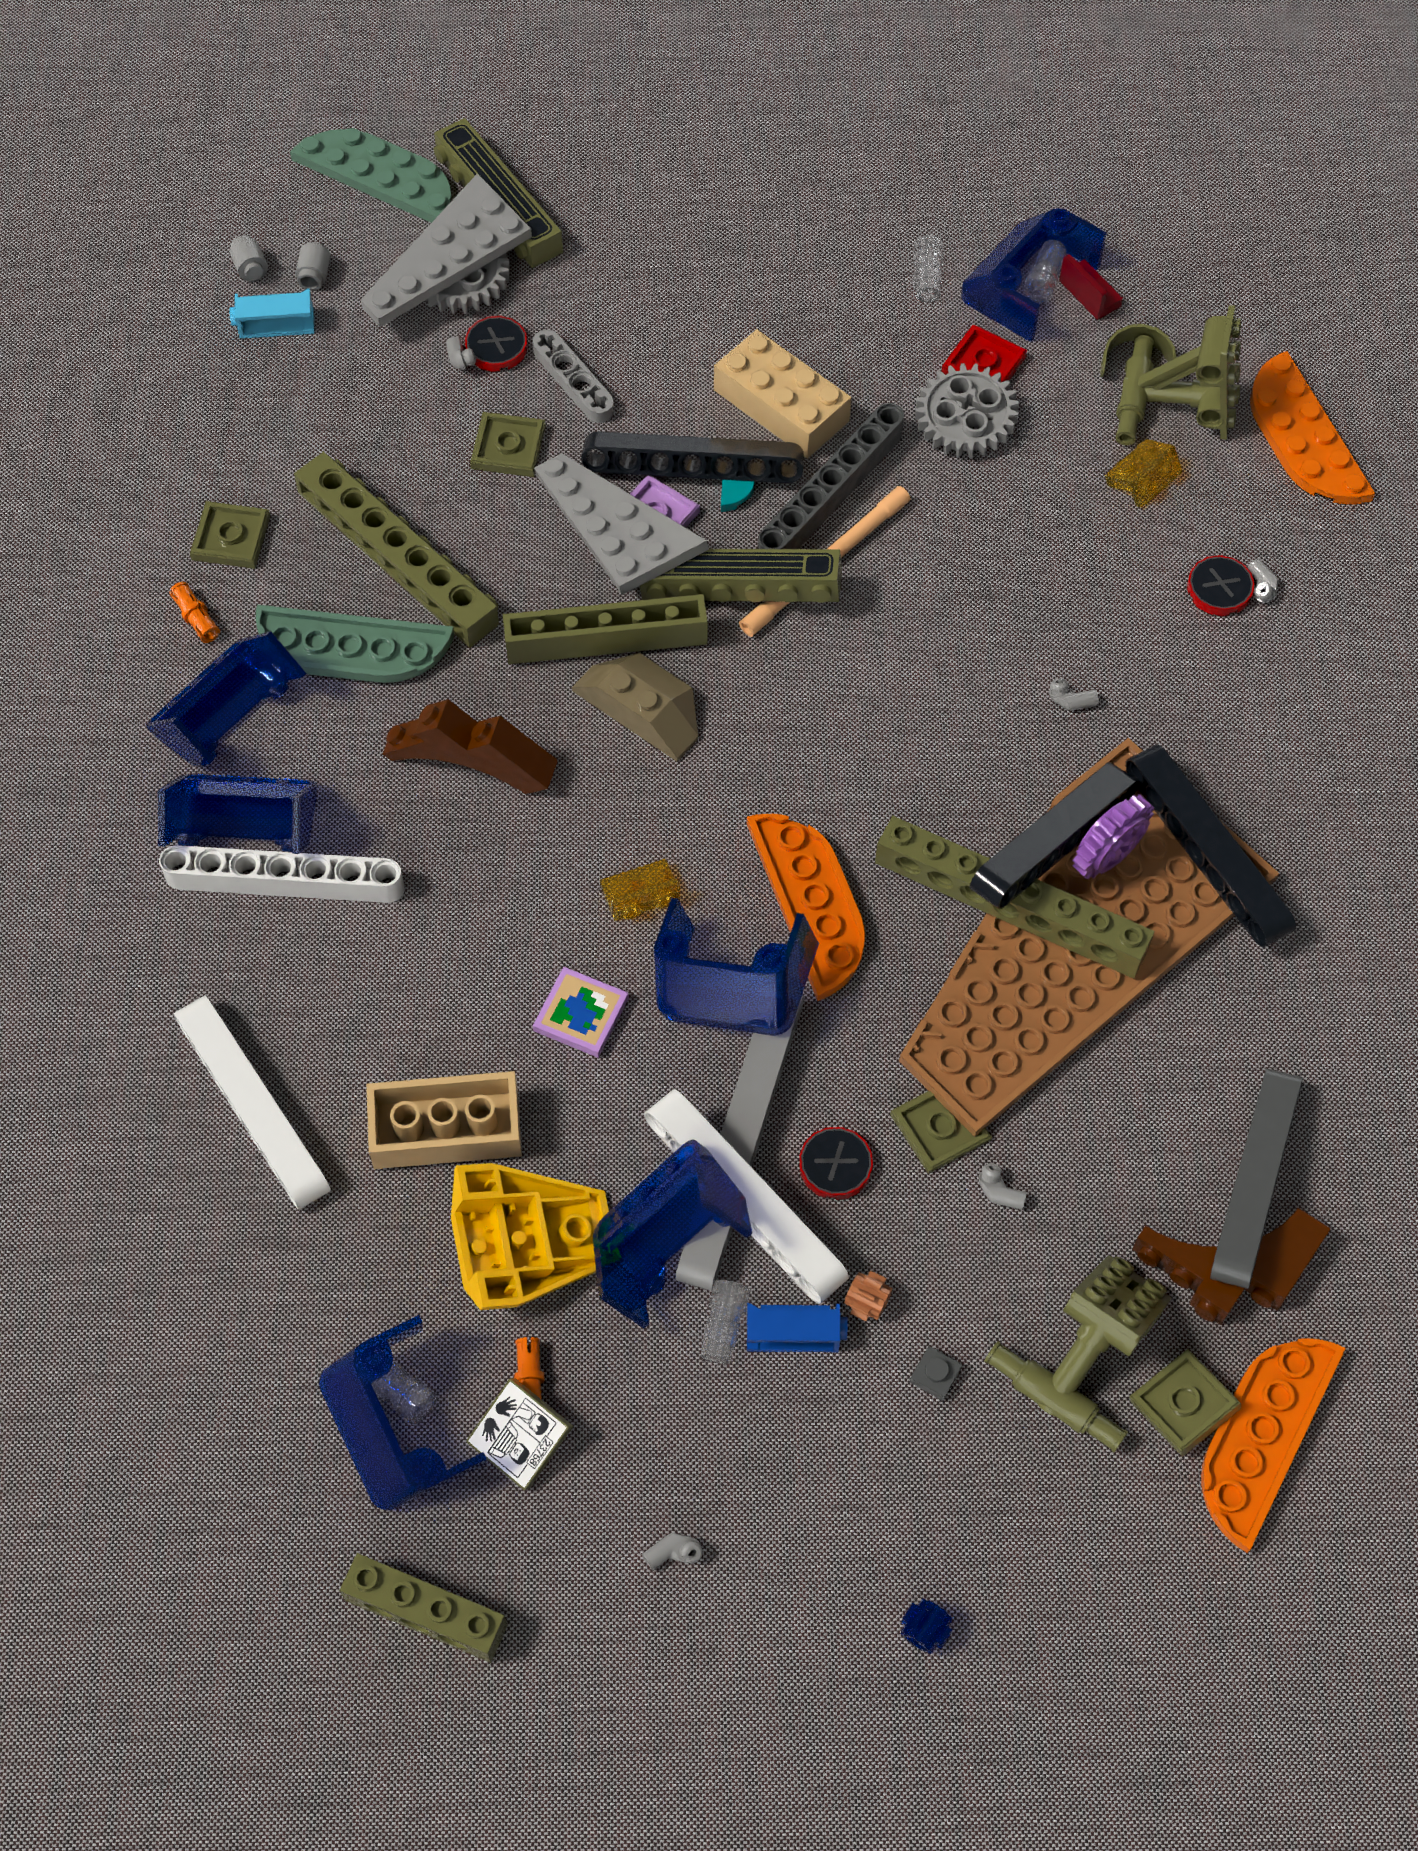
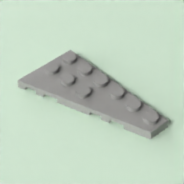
M477 173L360 300L362 309L379 327H382L532 237L531 228Z
M563 453L534 467L537 478L621 595L709 550L707 540Z

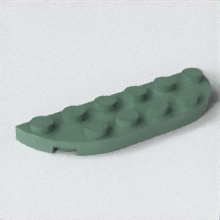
M355 128L329 130L305 137L290 151L292 161L431 223L452 201L449 182L445 174L434 163L422 156Z
M258 604L256 607V626L266 651L274 660L286 668L309 675L380 683L401 682L419 676L435 666L450 648L455 634L453 626Z

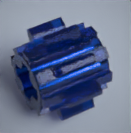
M922 1598L918 1605L912 1603L901 1621L905 1626L900 1634L919 1650L931 1654L935 1647L941 1650L951 1635L952 1629L949 1625L953 1618L934 1602Z

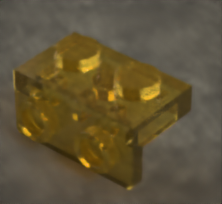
M1146 439L1138 444L1137 448L1128 456L1119 461L1105 475V479L1109 487L1131 492L1135 505L1143 508L1182 473V468L1174 445Z

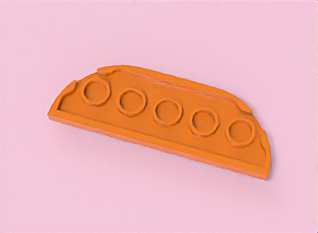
M1288 351L1271 358L1262 366L1255 377L1250 395V406L1257 425L1286 473L1294 483L1307 493L1314 496L1316 492L1333 498V503L1350 505L1373 501L1375 496L1374 490Z
M781 814L746 817L747 827L817 1001L825 999L839 991L853 977L861 962L865 941L863 920L839 861L825 837L810 825L806 827L798 822L789 820V816Z
M1302 1338L1297 1341L1270 1347L1252 1362L1237 1386L1233 1396L1241 1403V1409L1219 1426L1214 1433L1202 1464L1201 1486L1207 1509L1220 1531L1233 1544L1246 1553L1251 1550L1340 1362L1346 1349L1345 1347L1329 1341Z

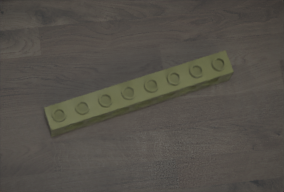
M323 451L294 473L298 493L445 626H453L455 635L469 648L499 625V607L495 599L487 593L484 595L477 589L474 581L467 574L462 575L459 573L446 555H439L432 548L426 537L423 535L418 536L413 532L408 522L402 516L397 517L389 510L386 502L381 497L375 498L368 491L362 480L359 478L354 479L348 474L346 468L338 459L333 460Z
M891 817L877 843L875 864L1126 976L1135 978L1148 952L1154 930L1038 879L1007 906L998 909L970 889V883L975 873L990 858L900 818Z

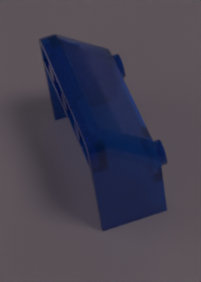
M1061 208L1052 209L1018 223L964 280L961 298L966 305L1032 342L1035 338L1040 305L1017 292L1022 284L1020 269L1045 242H1048L1079 261L1085 259L1095 270H1098L1101 265L1107 232L1070 211Z
M271 631L242 638L227 648L158 711L145 726L154 737L190 765H201L203 767L210 764L218 753L215 751L219 745L217 741L256 704L270 696L274 700L279 698L289 689L287 683L290 680L302 678L307 673Z
M208 774L180 775L158 790V846L165 847L173 840H178V845L197 846L199 845V840H203L208 836L274 840L275 844L281 845L282 851L299 854L310 844L317 798V782L301 779Z
M671 898L654 945L656 1004L664 1018L674 1022L773 1036L783 1034L789 1030L794 1022L819 945L805 915L797 913L787 944L770 943L764 945L756 952L751 966L688 958L691 949L690 941L695 927L680 901L676 898Z
M694 1139L689 1140L677 1149L599 1221L593 1233L599 1298L643 1329L649 1325L646 1300L652 1295L658 1294L666 1282L665 1262L713 1219L721 1227L731 1226L746 1238L752 1234L745 1196L709 1150Z
M419 1315L364 1341L326 1367L319 1379L322 1395L372 1503L384 1511L396 1510L487 1464L484 1452L448 1470L441 1456L433 1449L418 1448L404 1455L371 1383L386 1376L392 1368L393 1354L390 1346L423 1331V1323Z

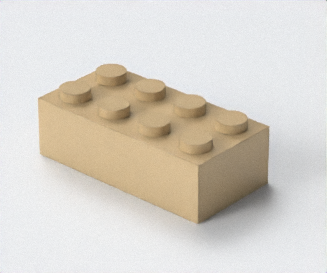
M757 329L714 365V391L784 442H792L801 446L804 451V457L807 459L850 421L851 396Z
M515 1071L366 1084L368 1146L374 1169L522 1157L519 1099Z

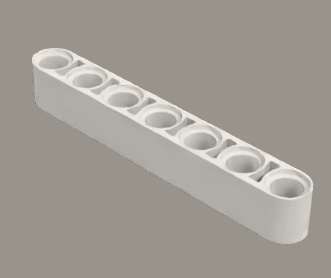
M179 845L166 848L159 857V864L168 885L178 890L382 903L399 900L405 891L399 864L387 858ZM184 865L181 869L172 870L176 866ZM218 867L214 872H207L211 868ZM246 870H254L249 874H242ZM281 872H289L285 876L277 877ZM316 874H324L318 879H312V876ZM351 876H358L354 881H346ZM386 878L394 879L389 883H380Z
M206 995L173 1013L183 1033L295 1207L301 1210L330 1192L331 1188L324 1175Z
M673 1089L644 1113V1117L652 1130L809 1298L820 1304L849 1279L847 1270L834 1254L679 1091Z

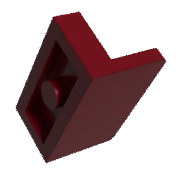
M1070 254L1063 257L1059 281L1096 320L1122 306L1123 298L1085 259L1077 262Z

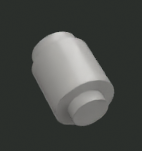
M247 235L239 236L232 241L230 256L240 278L249 282L261 279L268 271V264L258 242Z
M310 242L302 245L300 248L295 275L297 283L304 289L318 290L326 281L331 254L321 243Z

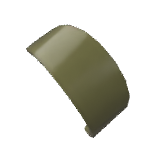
M1132 324L1117 330L1106 344L1100 365V377L1104 376L1106 357L1115 346L1127 341H1134L1140 335L1151 337L1154 340V347L1161 351L1167 362L1176 358L1175 346L1169 336L1157 327L1146 324Z

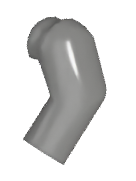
M459 337L447 339L448 356L454 368L465 370L467 366L475 365L476 358L472 349L468 348L463 351L462 342Z
M1257 558L1248 565L1247 569L1257 580L1254 589L1256 599L1259 602L1266 603L1275 598L1279 580Z
M1054 679L1050 683L1051 690H1049V696L1051 700L1067 710L1074 711L1095 707L1099 704L1098 694L1095 689L1075 693L1068 689L1069 684L1064 679Z
M994 1163L984 1165L982 1172L979 1174V1184L988 1200L994 1204L1023 1210L1027 1192L1007 1188L1001 1178L1002 1169Z
M670 1533L641 1555L651 1570L654 1571L668 1559L690 1564L696 1563L701 1559L703 1549L700 1542L693 1537Z

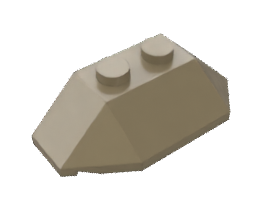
M641 653L595 664L572 687L574 693L676 762L698 740L693 688Z

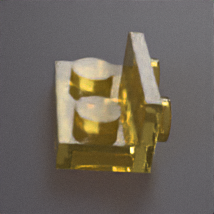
M666 858L600 880L601 890L614 921L633 919L644 911L656 907L659 909L667 908L674 904L675 901L680 900V884L678 879L673 877Z

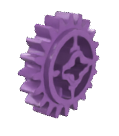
M1140 794L1137 797L1133 795L1129 801L1125 799L1110 808L1094 823L1082 839L1076 851L1078 855L1072 860L1074 862L1072 866L1086 879L1090 877L1095 878L1098 873L1102 874L1115 867L1140 842L1148 829L1149 819L1154 815L1152 811L1155 808Z

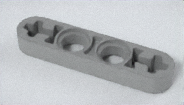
M542 330L536 333L533 337V352L538 361L591 421L596 423L609 421L614 414V402L611 394L556 332ZM549 346H552L553 355H552L551 350L549 349ZM561 362H569L573 365L568 370H560L556 367ZM579 382H586L590 387L580 391L576 390L574 385ZM594 397H595V402L598 404V406H596V407H594V400H593Z

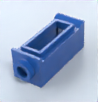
M747 1303V1352L839 1353L840 1340H847V1317H840V1304H836L835 1309H830V1305H761V1309L751 1303Z

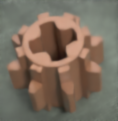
M871 1270L868 1276L858 1272L847 1292L844 1304L852 1308L850 1314L864 1321H867L869 1316L878 1320L890 1299L893 1289L885 1285L887 1278Z

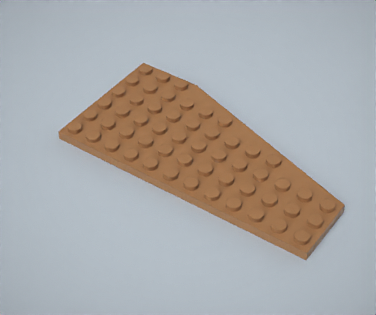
M1127 738L1056 795L1049 810L1109 762L1127 772L1125 761L1143 750ZM1137 789L1135 796L1137 797L1140 794L1143 798H1145L1142 795V793ZM1154 810L1152 811L1154 815L1149 819L1148 829L1140 842L1120 863L1109 871L1102 874L1098 873L1095 878L1090 877L1086 879L1072 866L1074 864L1072 860L1078 855L1076 853L1078 845L1038 879L1155 931L1148 952L1134 979L986 913L951 969L946 982L923 1020L921 1019L900 1054L899 1062L928 1091H931L934 1097L974 1137L1235 916ZM1222 822L1270 885L1274 883L1279 873Z

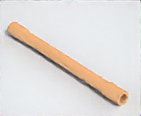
M897 486L878 502L872 511L827 549H840L842 558L881 523L891 518L910 501L909 493L903 487ZM765 601L759 604L739 622L740 628L746 635L753 637L790 602Z

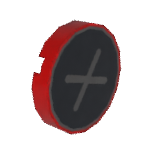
M503 316L486 317L477 321L469 328L465 337L466 349H472L475 354V365L480 369L491 372L500 371V368L508 367L510 369L517 366L524 359L528 350L527 336L523 327L513 319Z
M1218 555L1206 557L1195 564L1189 574L1187 591L1188 594L1190 592V596L1193 598L1192 602L1197 608L1208 614L1228 616L1230 612L1237 610L1240 612L1248 605L1253 595L1255 583L1251 572L1243 563L1231 557Z
M826 1127L813 1133L804 1143L799 1155L800 1175L805 1185L816 1195L824 1198L826 1196L836 1198V1200L847 1199L858 1194L868 1184L873 1169L872 1152L866 1140L855 1131L843 1127Z

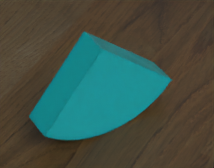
M722 480L721 512L735 510L738 505L750 499L754 492L755 481Z

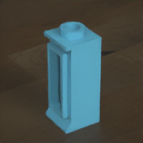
M306 289L301 293L238 297V294H235V307H230L229 309L231 326H237L240 339L315 334L314 307L310 289Z

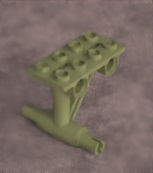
M1229 305L1227 316H1213L1205 321L1201 346L1155 369L1150 360L1154 340L1146 335H1140L1135 338L1132 357L1126 361V374L1123 381L1120 403L1116 411L1119 425L1115 437L1119 444L1132 445L1135 443L1138 423L1144 419L1147 402L1190 404L1191 408H1198L1196 420L1201 426L1220 429V439L1227 440L1229 428H1235L1237 410L1232 409V407H1235V404H1239L1241 385L1235 384V382H1239L1241 363H1235L1236 360L1240 359L1241 341L1235 340V338L1240 337L1241 318H1236V305ZM1196 372L1197 379H1193V382L1177 381Z
M1108 1255L1078 1285L1063 1309L1064 1313L1081 1325L1076 1332L1077 1339L1054 1374L1035 1360H1023L999 1341L992 1347L984 1362L1013 1380L1011 1384L1014 1386V1389L1033 1400L1045 1412L1057 1417L1078 1434L1087 1432L1115 1453L1128 1431L1123 1430L1099 1413L1100 1408L1097 1407L1098 1404L1079 1392L1077 1388L1100 1353L1106 1352L1110 1345L1130 1357L1143 1336L1146 1337L1172 1297L1166 1294V1288L1159 1282L1150 1278L1146 1280L1134 1272V1267L1125 1259L1117 1256L1113 1258Z

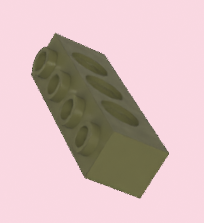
M359 1553L356 1554L339 1590L346 1602L489 1663H492L508 1626L505 1615Z

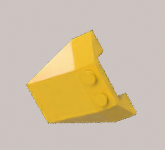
M494 1163L456 1165L454 1168L451 1222L464 1290L480 1310L519 1307L618 1263L619 1255L605 1191Z

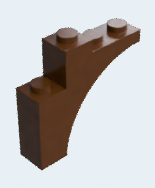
M449 699L427 705L421 711L418 719L393 726L387 734V743L382 753L392 762L403 759H431L466 766L498 778L525 795L548 789L558 762L555 757L501 715L477 722Z
M1297 1208L1295 1213L1286 1222L1262 1237L1249 1289L1210 1279L1218 1246H1201L1178 1241L1162 1235L1145 1225L1137 1237L1132 1250L1137 1253L1138 1258L1146 1265L1151 1267L1157 1266L1168 1273L1171 1280L1178 1286L1194 1290L1195 1293L1189 1304L1194 1307L1195 1312L1209 1322L1215 1321L1222 1325L1244 1290L1250 1293L1252 1299L1259 1305L1266 1308L1271 1307L1278 1311L1331 1228Z

